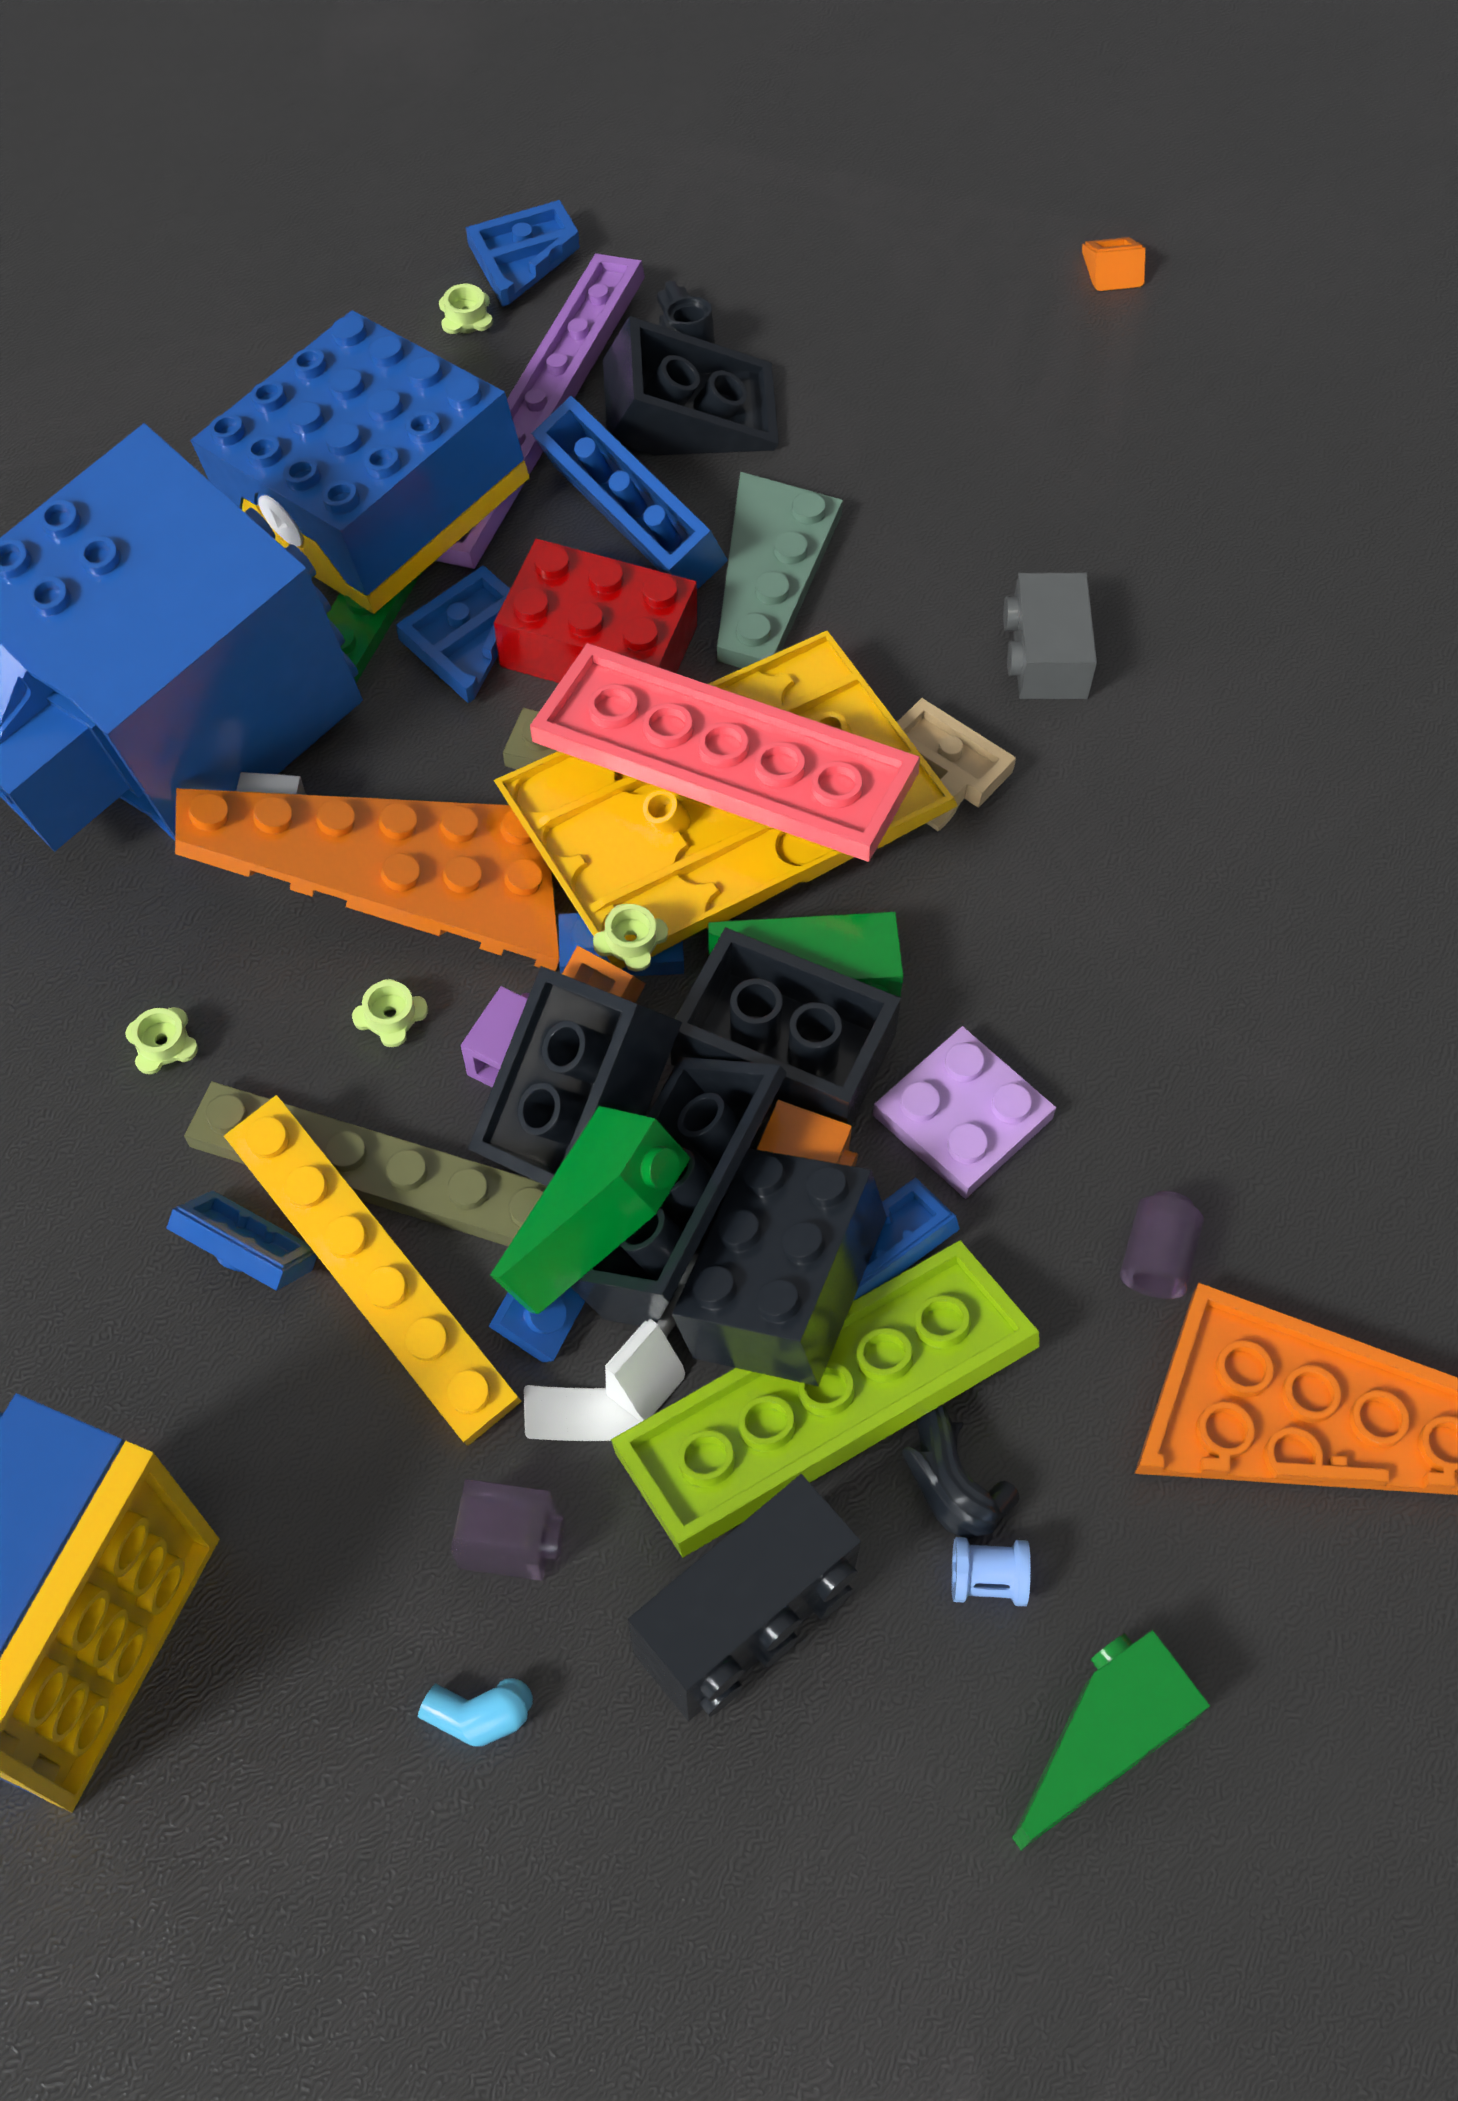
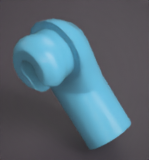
M515 1678L504 1679L499 1682L497 1687L471 1700H467L436 1683L424 1698L419 1709L418 1718L468 1745L485 1746L516 1732L525 1723L528 1711L533 1703V1695L524 1682Z

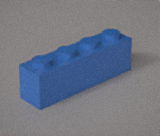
M572 396L567 398L531 433L552 465L660 572L697 581L698 590L728 561L711 530Z

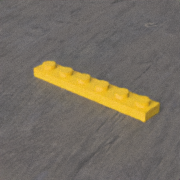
M277 1095L224 1135V1138L463 1443L469 1446L522 1402Z

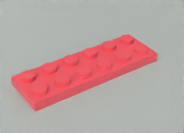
M588 643L530 724L532 742L867 862L871 860L919 773L920 757Z

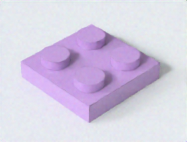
M962 1026L874 1103L873 1116L966 1199L1053 1119L1056 1107Z

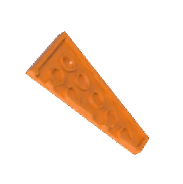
M176 788V855L247 877L255 873L264 874L291 883L290 890L311 897H313L315 891L347 900V908L436 936L446 932L481 942L479 948L481 950L501 956L503 950L536 959L534 964L536 967L540 968V966L556 971L559 963V949L552 871L510 805Z
M1198 1283L1193 1292L1134 1474L1458 1495V1378Z

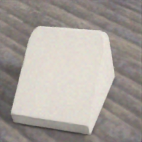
M649 1319L648 1322L645 1320L605 1365L606 1395L639 1421H643L654 1415L684 1380L685 1370L660 1326L652 1319Z

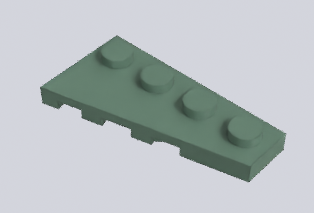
M740 472L717 642L718 662L744 668L782 651L842 516V499Z

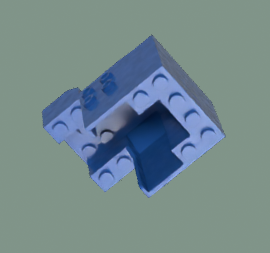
M145 423L0 538V797L54 852L119 797L148 815L175 841L176 788L236 791L241 772L278 774L363 701L354 677L359 674L358 670L340 647L345 643V639L338 628L327 617L326 613L331 610V606L322 592L312 582L311 578L316 575V570L309 559L295 545L290 544L284 548L275 540L272 528L255 509L250 507L245 512L242 511Z

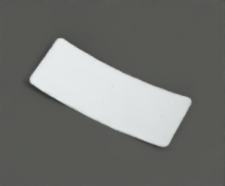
M532 1385L524 1387L525 1436L529 1439L611 1441L615 1436L642 1422L606 1395V1388H563Z

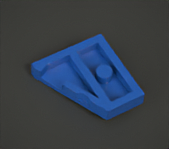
M560 200L466 227L468 245L502 307L511 304L580 248L578 230Z
M483 565L397 623L398 639L467 703H470L477 696L498 657L494 621L510 588Z

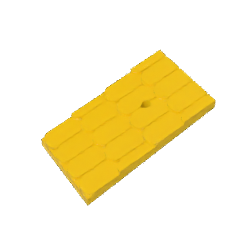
M828 630L708 683L711 686L919 756V773L879 843L878 849L958 806L954 797ZM559 751L494 780L593 936L605 930L607 916L615 906L620 904L640 905L648 909L655 919H661L666 923L668 927L667 940L656 945L650 954L651 957L705 928L708 929V922L728 921L795 884L809 882L854 858L834 849ZM635 935L625 936L627 941H634L637 938ZM611 955L606 956L610 963L620 969L626 967L624 961Z

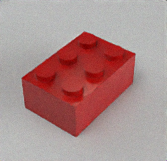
M536 538L494 621L500 667L560 683L588 643L677 673L697 628V581Z

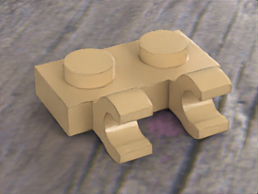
M923 698L897 721L954 797L958 806L963 799H966L979 808L1013 773L1016 757ZM958 806L926 824L940 831L953 817Z

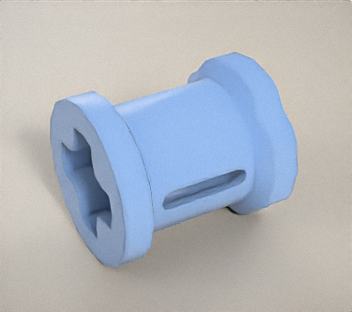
M955 1537L952 1553L953 1602H965L968 1596L1011 1598L1015 1606H1027L1031 1572L1030 1547L1027 1540H1016L1012 1547L970 1545L966 1537Z

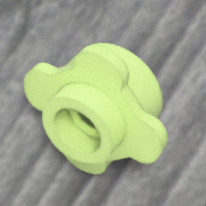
M458 284L449 288L439 300V308L445 312V318L441 321L442 329L450 334H457L459 332L472 333L477 330L484 331L489 329L493 324L492 316L487 313L486 309L490 304L489 296L479 287L472 284Z
M620 904L615 906L607 916L605 930L595 934L593 947L600 956L611 955L624 961L626 967L631 971H643L650 966V954L656 945L667 940L668 927L663 920L655 919L648 909L640 905ZM635 935L637 938L634 941H627L625 936Z
M386 979L372 985L365 992L362 1005L354 1009L352 1019L354 1025L359 1030L369 1029L379 1035L383 1045L397 1047L406 1041V1032L416 1021L426 1018L428 1006L424 998L420 996L412 997L409 989L402 983ZM389 1010L396 1011L392 1017H387L384 1014Z
M175 1007L168 1009L153 1008L143 1012L127 1027L126 1037L130 1043L136 1046L138 1056L135 1059V1064L142 1073L155 1074L163 1065L177 1060L188 1062L197 1054L198 1045L195 1039L187 1034L185 1026L188 1023V1017L182 1009ZM167 1037L166 1043L162 1045L156 1043L157 1040Z

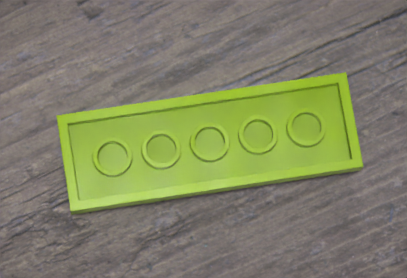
M961 1240L852 1302L819 1386L735 1368L611 1439L615 1454L676 1549L684 1558L743 1523L800 1474L809 1483L1039 1348V1331Z

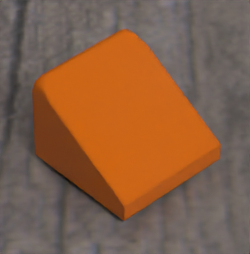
M1130 237L1085 241V244H1082V253L1095 289L1105 291L1141 287L1145 281L1146 248Z

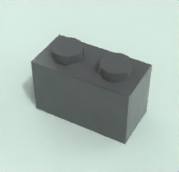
M1018 573L1014 596L1005 597L1003 622L1005 631L1014 632V641H1009L1007 670L1009 676L1018 677L1019 699H1088L1097 661L1087 573Z

